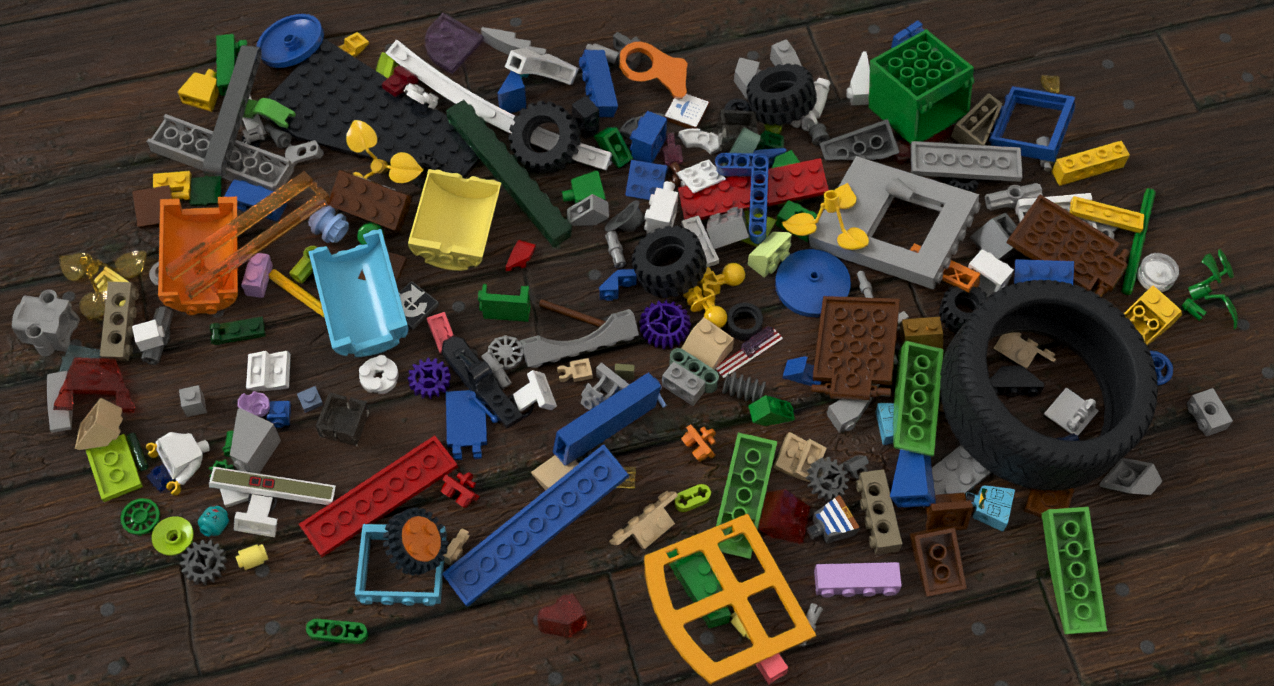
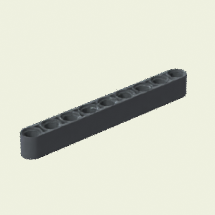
M242 45L204 159V174L224 176L261 61V47Z

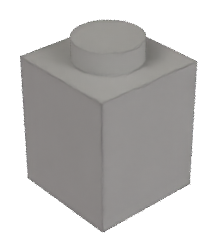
M199 385L179 390L181 407L187 417L207 413L204 394Z

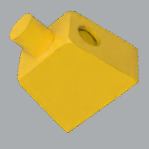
M208 69L205 75L193 73L178 91L181 102L212 112L219 96L216 79L217 73L211 69Z

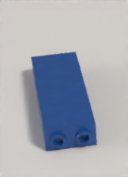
M648 372L558 430L553 448L555 456L564 466H567L655 408L661 389L659 381Z

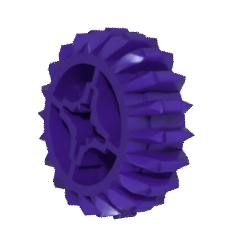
M666 299L664 303L658 300L657 305L651 303L650 308L646 307L644 313L641 314L639 326L644 340L648 339L649 345L655 343L656 348L662 345L663 349L669 345L672 349L673 344L679 346L680 341L684 342L686 340L691 323L690 316L687 315L686 309L682 310L681 304L675 306L674 301L668 304ZM659 316L658 319H655L654 322H651L655 317ZM679 327L675 332L671 333L672 330Z

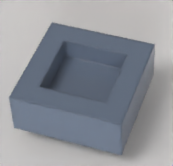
M315 386L297 393L305 413L323 406Z

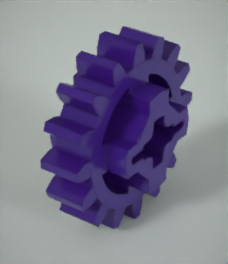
M427 358L426 362L419 360L420 365L413 364L414 370H409L410 377H408V382L410 383V389L414 390L416 396L421 393L422 399L426 395L429 396V399H432L434 394L440 397V391L446 392L445 387L450 386L448 380H451L448 367L444 366L443 361L438 364L436 358L433 362H430V359Z

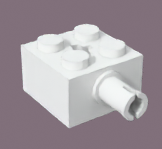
M664 182L663 189L656 188L655 194H651L649 201L651 206L645 213L646 222L644 230H647V234L655 232V229L658 228L663 229L665 226L673 227L678 203V192L673 191L675 188L674 183Z

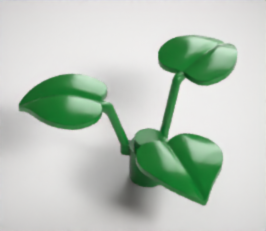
M1219 249L1218 256L1224 266L1223 271L1219 273L1211 253L1206 254L1202 263L1211 270L1213 276L1188 287L1194 301L1203 297L1206 300L1221 298L1233 317L1234 329H1236L1238 315L1229 297H1226L1224 294L1209 295L1212 292L1209 283L1214 280L1221 283V276L1228 273L1230 279L1234 277L1227 257Z

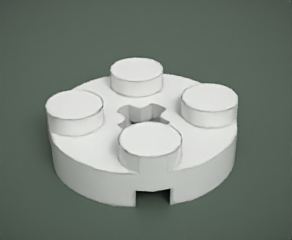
M409 83L405 87L404 92L421 104L427 102L429 104L428 107L432 109L436 108L439 99L437 96L423 92L424 88L417 84Z
M384 355L367 360L359 368L361 385L369 393L385 394L391 391L397 384L399 377L397 366ZM378 372L383 373L382 378H374V376Z

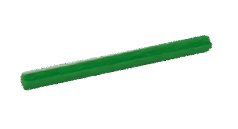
M1147 188L1144 193L1140 213L1144 214L1143 230L1140 233L1135 232L1121 290L1123 294L1131 295L1133 292L1156 193L1154 189Z

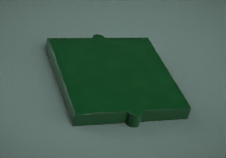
M206 175L205 177L191 178L190 206L204 205L207 207L208 205H217L218 197H221L222 176L208 177Z

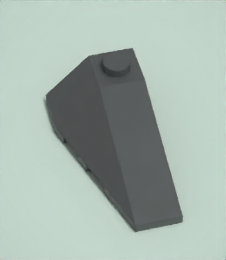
M888 119L819 143L825 161L854 160L856 156L867 160L884 159L899 154Z

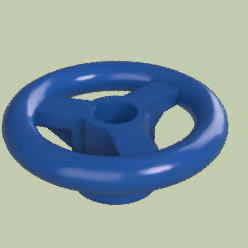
M1150 351L1156 366L1157 385L1165 384L1173 375V365L1164 354ZM1166 364L1167 374L1163 377L1161 371Z

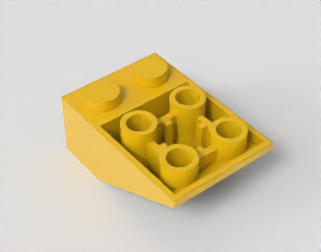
M1154 285L1124 313L1125 317L1140 332L1147 346L1183 315L1182 310Z

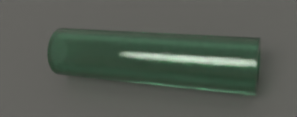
M130 433L126 438L140 471L147 470L149 465L136 433Z

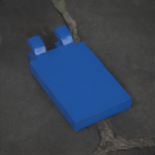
M470 390L446 392L447 447H453L454 460H462L463 446H473L474 459H482L481 445H487L486 412L474 400L468 399L467 395ZM479 400L486 407V404Z

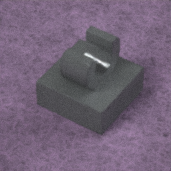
M857 455L842 463L844 470L850 471L851 476L855 479L859 478L857 475L858 469H861V472H868L864 465L869 462L864 455Z

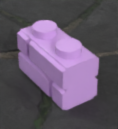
M254 252L250 254L241 284L245 295L264 297L269 281L268 274L273 267L269 255Z

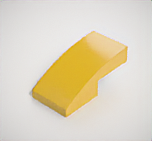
M356 32L344 38V44L339 46V48L356 57L367 47L369 41Z

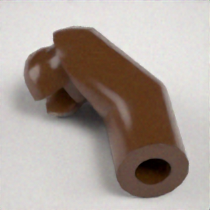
M674 162L670 165L673 175H671V178H668V182L678 186L682 179L677 175V172L682 170L679 164Z

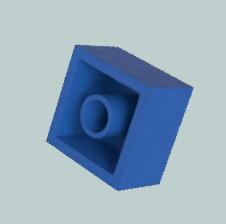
M647 111L645 116L640 118L638 128L633 130L630 136V140H632L630 150L632 151L633 159L648 163L654 162L666 141L667 118Z

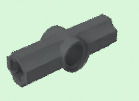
M160 306L156 308L153 320H156L158 326L162 325L165 332V337H162L163 343L167 345L170 339L169 327L174 313L171 309ZM164 345L144 350L141 357L142 361L150 365L158 364Z

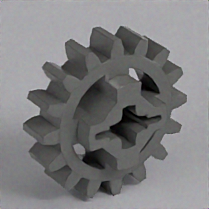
M830 457L820 458L813 462L811 467L807 469L810 475L806 477V480L810 481L807 487L813 488L811 493L815 494L817 492L818 499L824 497L825 501L833 500L839 495H844V491L848 489L845 483L849 481L848 478H845L848 472L842 471L844 465L838 466L837 459L831 461Z
M201 540L200 545L194 542V548L187 547L188 554H182V558L185 560L180 562V565L184 568L182 572L184 575H187L186 577L189 581L193 580L197 585L200 581L207 585V580L209 579L214 583L215 576L220 578L222 576L220 570H226L223 564L228 562L225 557L226 553L218 543L214 545L212 540L208 544ZM202 557L206 562V567L202 563Z

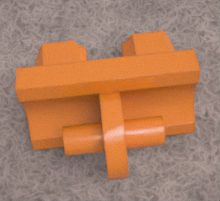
M691 424L686 427L688 432L681 439L688 448L696 442L700 445L692 452L699 462L708 456L711 459L716 456L706 443L708 441L711 445L716 443L713 438L716 435L714 429L707 431L705 427H702L700 431L703 435L701 436Z

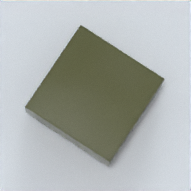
M615 364V374L624 380H634L635 365Z

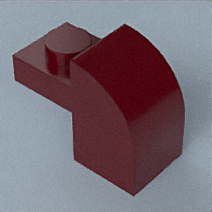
M397 66L394 68V74L382 83V89L396 97L404 91L409 83L419 85V79L416 74L404 66Z

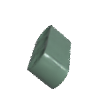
M743 128L730 153H753L761 136ZM745 163L738 164L741 167L746 165Z
M681 348L671 351L669 366L676 362L689 372H691V369H696L697 372L691 373L705 381V392L713 393L717 390L719 375L714 369ZM675 359H681L682 361L677 362ZM710 379V380H713L714 382L709 383V382H706V380Z

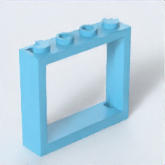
M363 524L355 588L357 601L362 604L381 602L384 605L402 603L408 606L414 605V603H423L426 606L441 604L444 561L440 562L441 564L436 567L434 593L365 591L371 539L388 540L383 538V533L388 531L385 530L386 525ZM445 526L440 529L441 533L446 532Z

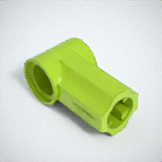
M307 247L303 252L304 256L289 272L290 276L298 283L303 284L313 272L309 251L318 247Z

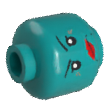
M220 506L208 507L198 519L200 532L208 537L210 535H220L229 523L227 511Z

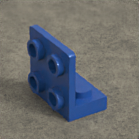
M631 160L625 195L650 200L651 194H655L656 188L663 189L668 166Z

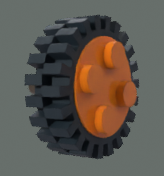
M418 507L410 508L393 516L394 518L388 521L390 524L385 527V530L388 532L383 533V538L388 539L383 542V545L390 548L385 553L386 555H393L389 561L391 563L398 562L395 568L398 570L403 568L402 573H409L412 576L416 574L421 575L438 567L441 564L440 562L444 561L445 557L443 555L447 554L448 550L443 548L448 545V541L442 539L447 534L446 532H440V529L444 528L442 524L437 525L436 523L439 519L437 517L431 519L433 513L430 511L425 513L426 509L423 508L419 510Z

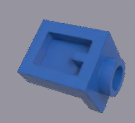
M290 401L270 402L267 420L277 428L290 425Z

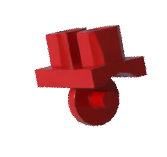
M468 472L465 475L459 473L457 478L461 480L460 482L453 477L445 475L442 479L445 481L441 489L443 494L452 498L456 490H458L461 494L456 503L464 508H467L473 500L477 501L479 499V495L467 488V486L474 488L476 485L472 481V473Z

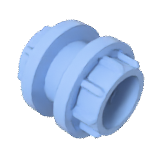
M319 206L313 211L308 221L311 232L315 235L322 233V240L326 243L339 242L349 228L346 217L343 214L335 216L336 210L331 206Z

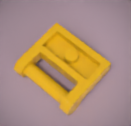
M191 172L153 174V188L170 185L172 199L190 200Z

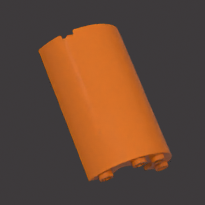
M237 196L218 197L219 208L182 209L180 199H160L158 297L165 306L186 312L188 315H196L197 313L215 314L236 301L238 296Z

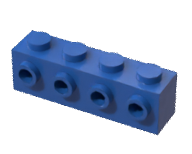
M584 50L582 57L579 59V66L583 70L582 78L586 83V95L589 96V99L599 109V117H614L618 103L605 50Z

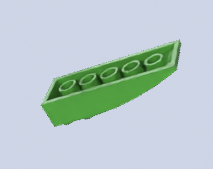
M905 341L899 350L893 414L894 448L934 456L943 349Z
M738 433L716 526L748 514L756 529H758L777 441ZM732 527L722 530L725 536L733 533ZM743 534L718 543L722 553L751 559L753 549Z
M1089 507L1049 509L1043 512L1042 520L1050 573L1064 633L1077 634L1107 631Z

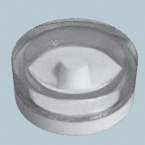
M1162 253L1147 255L1137 270L1138 280L1144 288L1148 290L1154 285L1160 292L1169 290L1179 275V268L1176 262L1168 255Z

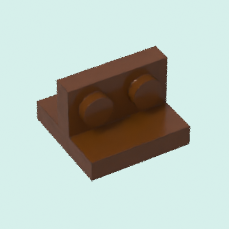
M964 492L935 495L936 503L925 506L927 513L926 530L944 526H952L955 530H966L973 510L972 501H966Z

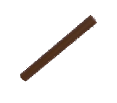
M542 299L539 302V307L601 327L606 322Z

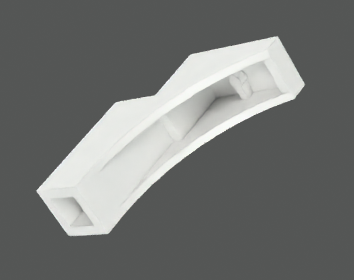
M528 48L511 50L505 65L506 68L520 75H541L569 85L573 84L579 69L550 54L540 55Z

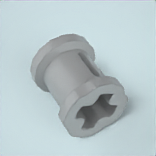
M260 125L247 131L245 129L242 130L249 145L251 142L260 139L262 141L265 140Z

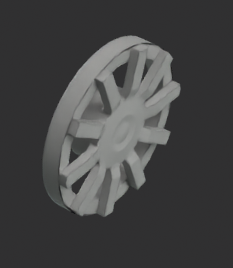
M504 335L495 338L488 346V351H498L493 354L494 356H499L498 362L500 360L504 361L503 369L516 367L524 356L521 343L515 337ZM517 349H520V350H521L520 353L513 352V351H514V350H517ZM513 355L519 356L517 361H515ZM511 360L513 362L507 365V361Z

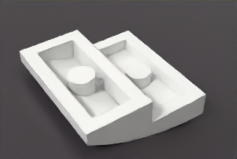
M262 351L248 354L246 389L269 391L289 388L291 354L288 351L273 354Z

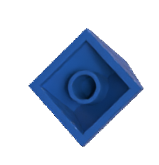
M512 70L498 91L499 108L508 113L520 111L522 108L527 109L525 86L520 75Z

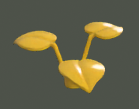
M355 120L352 122L346 137L348 147L357 153L366 150L373 158L371 163L372 172L366 174L364 178L367 179L376 173L384 174L388 169H391L389 177L392 181L406 183L422 173L423 168L411 155L404 152L397 153L391 158V166L386 161L378 159L369 150V148L377 144V135L374 129L363 121ZM354 172V173H353V174H356V175H358V176L363 177V175H362L361 173H359V172Z
M848 183L824 193V203H821L816 219L810 214L799 213L782 222L784 228L792 234L799 236L810 235L816 231L817 227L815 224L818 223L823 210L826 209L829 213L837 212L843 232L837 237V243L840 247L855 250L864 248L869 244L868 236L863 230L852 227L846 231L844 228L840 209H848L856 204V196Z

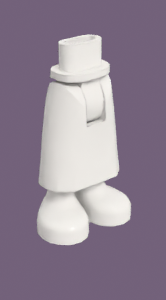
M818 78L814 82L817 102L807 116L801 117L798 121H792L790 123L792 126L799 128L801 125L803 130L809 131L813 125L818 124L817 119L821 116L828 92L830 91L829 86L831 83L829 80Z

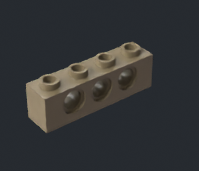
M108 282L100 357L105 361H129V357L133 352L131 338L134 337L132 326L133 319L137 315L135 300L138 299L139 292L137 287L131 282ZM122 300H126V303L119 307V303ZM124 318L123 323L117 325L118 320ZM118 337H122L121 342L115 344V340Z
M883 469L861 472L859 479L856 480V488L858 492H861L862 496L860 505L862 511L866 513L865 526L866 529L870 530L871 534L869 536L870 547L874 548L875 555L899 552L902 540L890 498L885 471ZM874 491L878 496H872L869 492ZM873 510H880L882 514L878 515ZM883 528L887 533H880L878 529Z

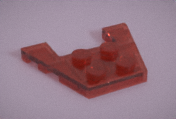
M74 357L66 379L54 402L53 410L72 411L73 393L116 395V406L122 408L124 413H134L135 405L131 401L129 390L125 387L123 376L115 359Z

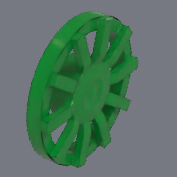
M145 498L131 501L121 513L122 526L128 533L142 536L152 532L160 521L158 506L153 501ZM140 503V508L136 509L134 505ZM144 503L149 504L146 509H144ZM153 506L155 511L148 513ZM130 508L133 510L132 514L127 513ZM155 514H156V518H155V519L149 518V516H152V515H155ZM125 516L131 517L132 520L125 522ZM150 521L153 524L150 526L147 522ZM134 523L131 529L127 527V525ZM137 525H139V531H134Z

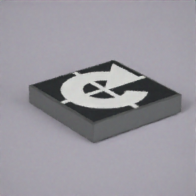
M412 281L399 292L408 327L412 330L439 306L437 300Z

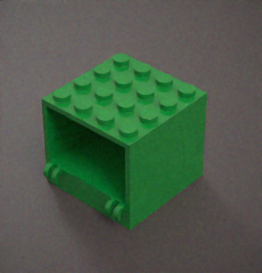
M925 29L870 60L869 108L883 121L888 119L890 127L910 144L912 141L923 142L958 122L970 111L972 85L974 84V67Z

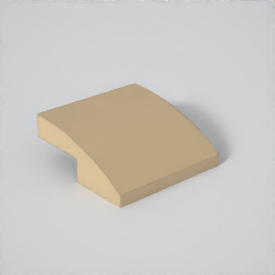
M789 432L784 439L773 468L795 478L810 482L806 480V477L810 475L807 469L811 467L813 462L823 458L827 448L811 439L805 441Z

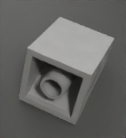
M239 408L236 415L230 456L234 462L233 465L238 471L259 474L281 439L273 423Z

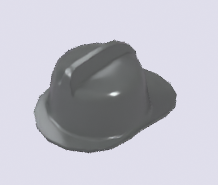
M633 201L623 211L614 216L606 224L605 231L609 232L619 228L630 232L637 229L645 221V215L638 208L639 201Z

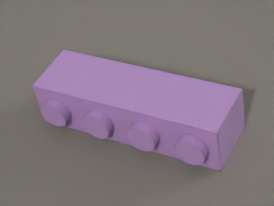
M899 562L816 564L814 571L816 595H822V597H832L842 594L844 597H851L855 594L874 596L875 594L882 593L885 596H893L899 593L902 586Z

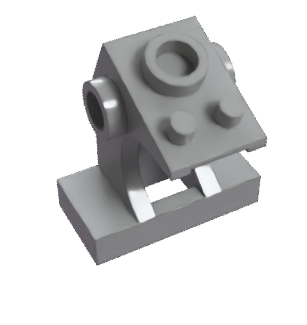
M600 363L596 367V377L600 380L594 387H591L589 383L586 385L581 394V404L588 410H591L630 384L603 363ZM601 390L607 394L605 397H603L602 393H599Z

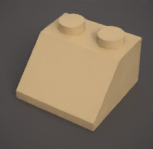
M703 317L692 329L681 349L715 370L733 350L734 338Z
M100 398L80 423L75 449L82 450L108 446L112 440H116L121 431L119 425L123 419L121 417L122 408Z

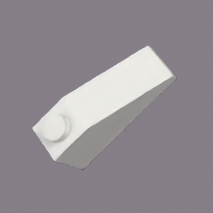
M867 52L862 53L851 79L850 87L847 88V98H850L851 105L869 104L870 68Z

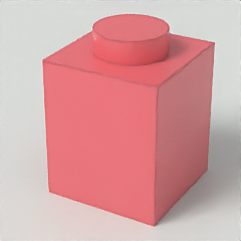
M780 654L756 664L768 684L786 675L788 667Z

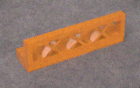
M914 243L910 251L918 253L922 246ZM951 260L948 269L943 271L942 280L969 293L973 286L977 288L980 285V273Z

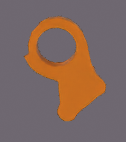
M633 42L627 44L619 54L620 68L628 79L642 82L657 78L670 90L675 99H682L686 95V69L688 63L685 59L670 57L653 45L645 42ZM635 52L644 53L650 57L652 67L643 73L632 71L626 63V58Z

